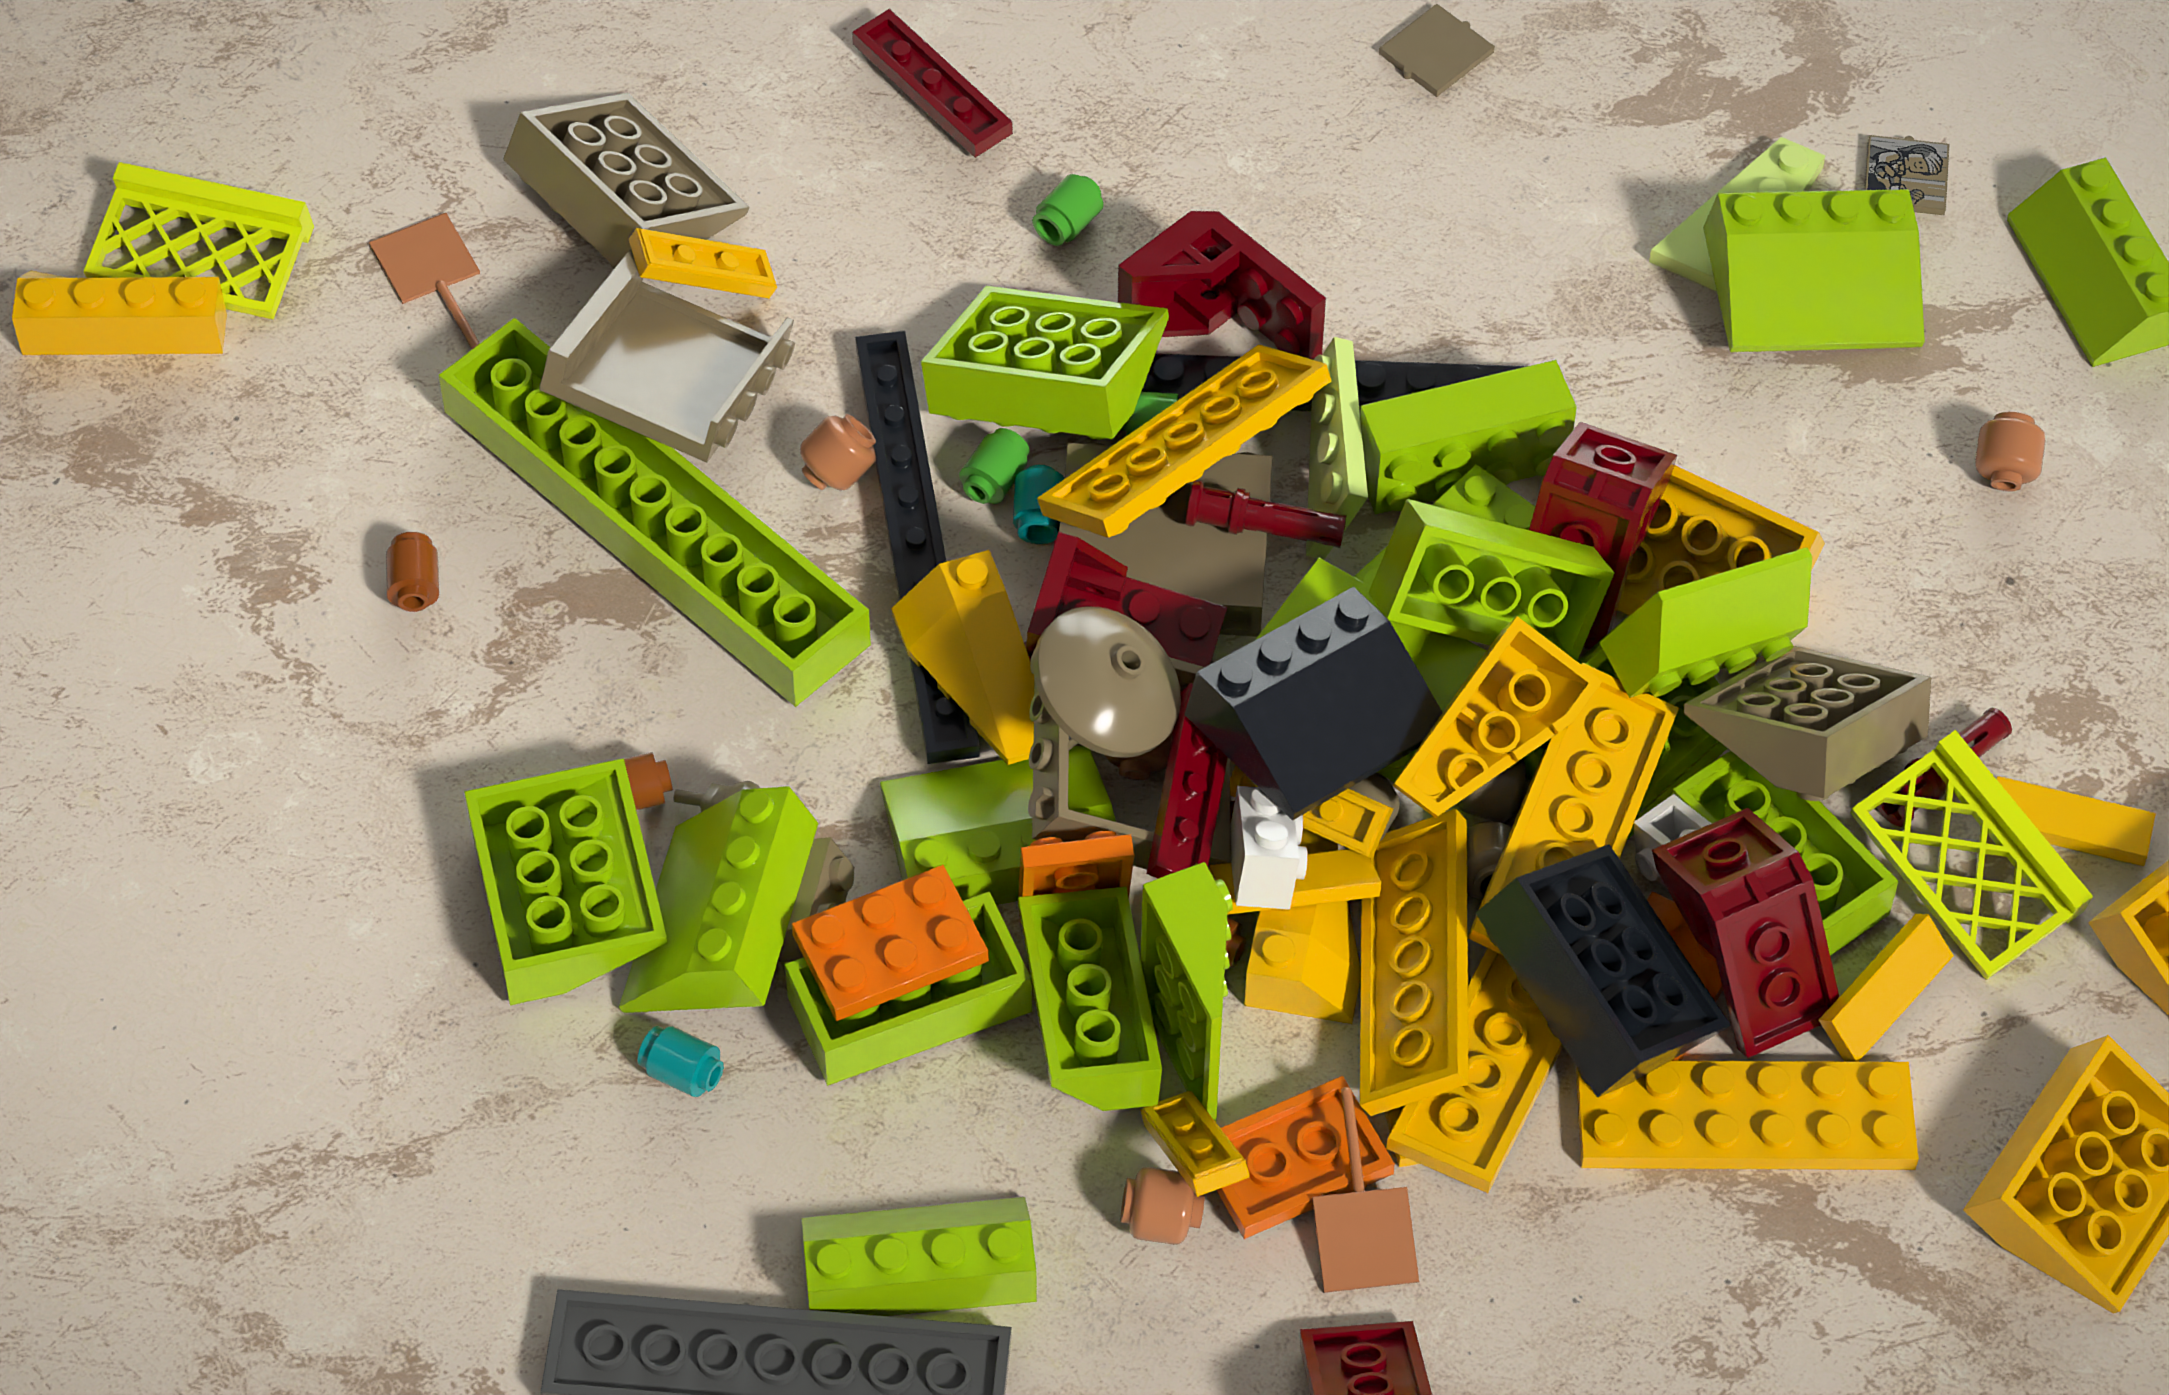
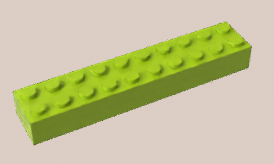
M513 318L439 374L446 414L795 707L871 646L869 609L674 448L539 390L548 351L551 347L516 318Z

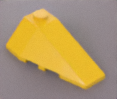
M986 550L940 563L891 608L893 619L906 652L918 667L922 665L937 681V688L946 698H952L970 717V724L1007 765L1027 760L1034 743V722L1031 721L1029 716L1031 701L1034 697V674L1030 671V660L1007 591L991 552Z
M1516 616L1501 630L1392 786L1433 817L1437 818L1570 726L1603 681Z
M1303 828L1301 843L1298 846L1306 847L1307 854L1338 850L1336 842ZM1348 900L1290 907V909L1260 910L1246 972L1244 1006L1352 1024L1361 980V967Z

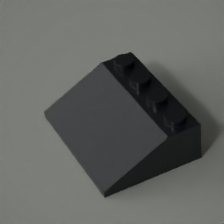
M1352 587L1199 670L1196 673L1185 716L1293 821L1418 749L1443 712L1390 620L1355 587Z
M1610 844L1516 877L1475 913L1485 927L1489 939L1499 948L1515 972L1520 986L1530 995L1546 1019L1550 1031L1560 1040L1577 1066L1581 1078L1591 1087L1597 1098L1634 1082L1721 1033L1731 1025Z

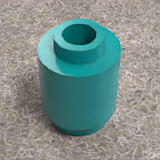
M1030 466L1026 470L1021 471L1015 478L1013 525L1017 529L1019 538L1027 543H1051L1056 540L1059 532L1060 521L1043 516L1037 500L1039 496L1064 480V476L1050 466Z
M660 1026L653 1027L645 1036L638 1052V1065L646 1069L649 1077L695 1098L701 1096L705 1091H712L719 1083L724 1069V1063L720 1060V1049L717 1046L673 1026L665 1029Z

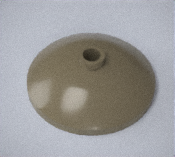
M1080 607L1067 611L1057 617L1041 634L1033 658L1036 687L1050 716L1072 739L1097 753L1127 758L1151 751L1169 736L1174 729L1180 712V685L1169 656L1154 636L1143 626L1126 615L1107 608Z

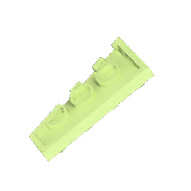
M1780 137L1653 247L1649 262L1717 292L1703 230L1717 194L1809 191L1823 169L1825 155Z
M1334 337L1324 353L1317 355L1314 359L1315 361L1327 364L1331 382L1314 393L1312 398L1308 508L1326 513L1347 515L1346 530L1367 500L1368 492L1353 341ZM1306 541V556L1325 560L1334 546Z

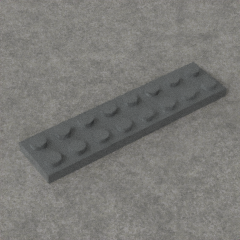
M557 1289L540 1393L541 1395H1005L1012 1327Z

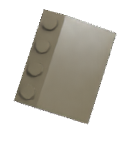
M629 93L520 112L503 158L523 182L530 185L549 204L553 211L560 214L579 233L583 240L590 243L610 262L613 269L631 249L628 239L636 228L707 240L747 215L750 208Z
M1794 646L1783 656L1769 662L1763 660L1688 701L1684 705V714L1774 786L1795 791L1797 796L1804 800L1821 801L1829 798L1831 794L1846 785L1854 783L1856 779L1871 770L1881 767L1886 761L1900 753L1906 752L1908 748L1928 737L1931 677Z

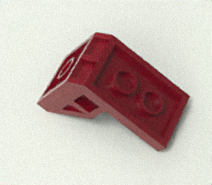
M1219 211L1188 212L1118 265V302L1168 309L1169 319L1162 337L1210 335L1234 315L1239 314L1247 327L1261 332L1280 351L1308 359H1315L1317 355H1322L1326 297ZM1210 291L1217 298L1208 300L1202 296Z
M1579 422L1551 459L1542 481L1529 530L1592 546L1613 570V578L1583 646L1584 648L1591 649L1612 629L1633 554L1646 536L1672 475L1677 454Z
M1058 532L1027 631L1026 651L1028 656L1032 657L1043 631L1063 613L1080 607H1101L1119 612L1139 623L1154 636L1170 658L1207 667L1211 664L1227 607L1127 577V566L1079 537Z
M1749 808L1652 849L1655 867L1694 938L1716 959L1737 1049L1746 1058H1749L1821 1026L1819 1019L1839 998V992L1814 881L1799 852Z
M1413 1321L1300 1329V1351L1310 1395H1432Z

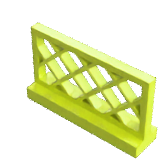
M119 162L112 178L116 189L83 271L86 278L150 277L146 268L172 255L180 271L168 277H196L218 265L227 280L220 284L227 310L274 320L302 242H309L314 229L306 202ZM125 205L145 209L150 217L125 231L119 223ZM178 217L188 218L193 221L196 229L170 241L162 227ZM225 227L238 229L243 239L217 251L209 235ZM157 229L165 244L139 257L131 241ZM272 237L287 240L284 251L266 261L263 260L255 247ZM203 239L211 255L185 267L177 252ZM123 245L126 246L133 258V261L117 269L102 266L106 254ZM250 249L258 265L232 277L224 262ZM276 270L275 275L273 277L271 272ZM265 275L271 285L265 302L245 298L239 288Z
M1956 730L1940 740L1935 749L1855 805L1850 811L1853 818L1985 980L1996 974L2065 922L2068 924L2082 914L2093 898V895ZM1933 767L1946 783L1945 801L1914 796L1916 778ZM1908 785L1907 795L1895 794ZM1953 793L1961 801V803L1952 802ZM1881 803L1904 805L1903 831L1881 828L1869 812ZM1913 807L1943 811L1941 837L1910 832ZM1951 812L1972 815L1980 824L1979 842L1948 838ZM1987 834L1996 845L1986 843ZM1892 840L1901 841V850L1896 847ZM1909 843L1939 847L1937 873L1914 869L1907 860ZM1947 848L1977 853L1975 878L1944 874ZM1985 854L2008 858L2015 867L2013 884L1982 880ZM2023 877L2030 886L2021 885V878ZM1926 882L1935 883V892L1932 891ZM1943 884L1974 889L1971 915L1950 912L1941 902ZM1981 890L2012 894L2009 920L1979 916ZM2026 896L2041 899L2054 915L2040 925L2017 922L2019 897ZM1960 924L1970 925L1969 935ZM1977 926L2008 931L2006 950L1991 961L1976 944ZM2016 932L2027 933V935L2015 943Z

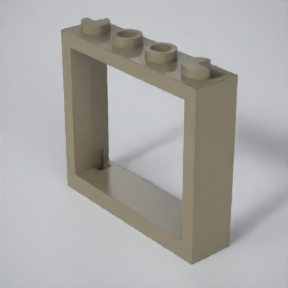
M1033 652V654H1032L1031 662H1030V671H1031L1032 674H1034V671H1033L1034 652ZM1170 658L1178 677L1181 693L1190 683L1194 684L1196 673L1205 667ZM1034 679V697L1029 710L1030 719L1034 722V743L1029 754V766L1033 769V791L1028 804V813L1033 817L1032 839L1038 840L1055 837L1062 839L1063 842L1085 840V837L1089 834L1099 831H1113L1118 836L1131 834L1134 850L1133 866L1147 869L1154 832L1068 809L1069 735L1057 725L1048 713L1039 696ZM1229 758L1227 760L1209 858V869L1210 865L1231 863Z

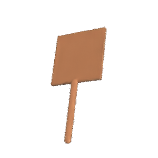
M446 212L369 242L372 251L402 304L438 290L471 349L480 344L447 287L480 274V270Z
M1344 1087L1341 1090L1353 1193L1312 1197L1324 1293L1419 1283L1407 1187L1365 1191L1353 1094L1351 1088Z

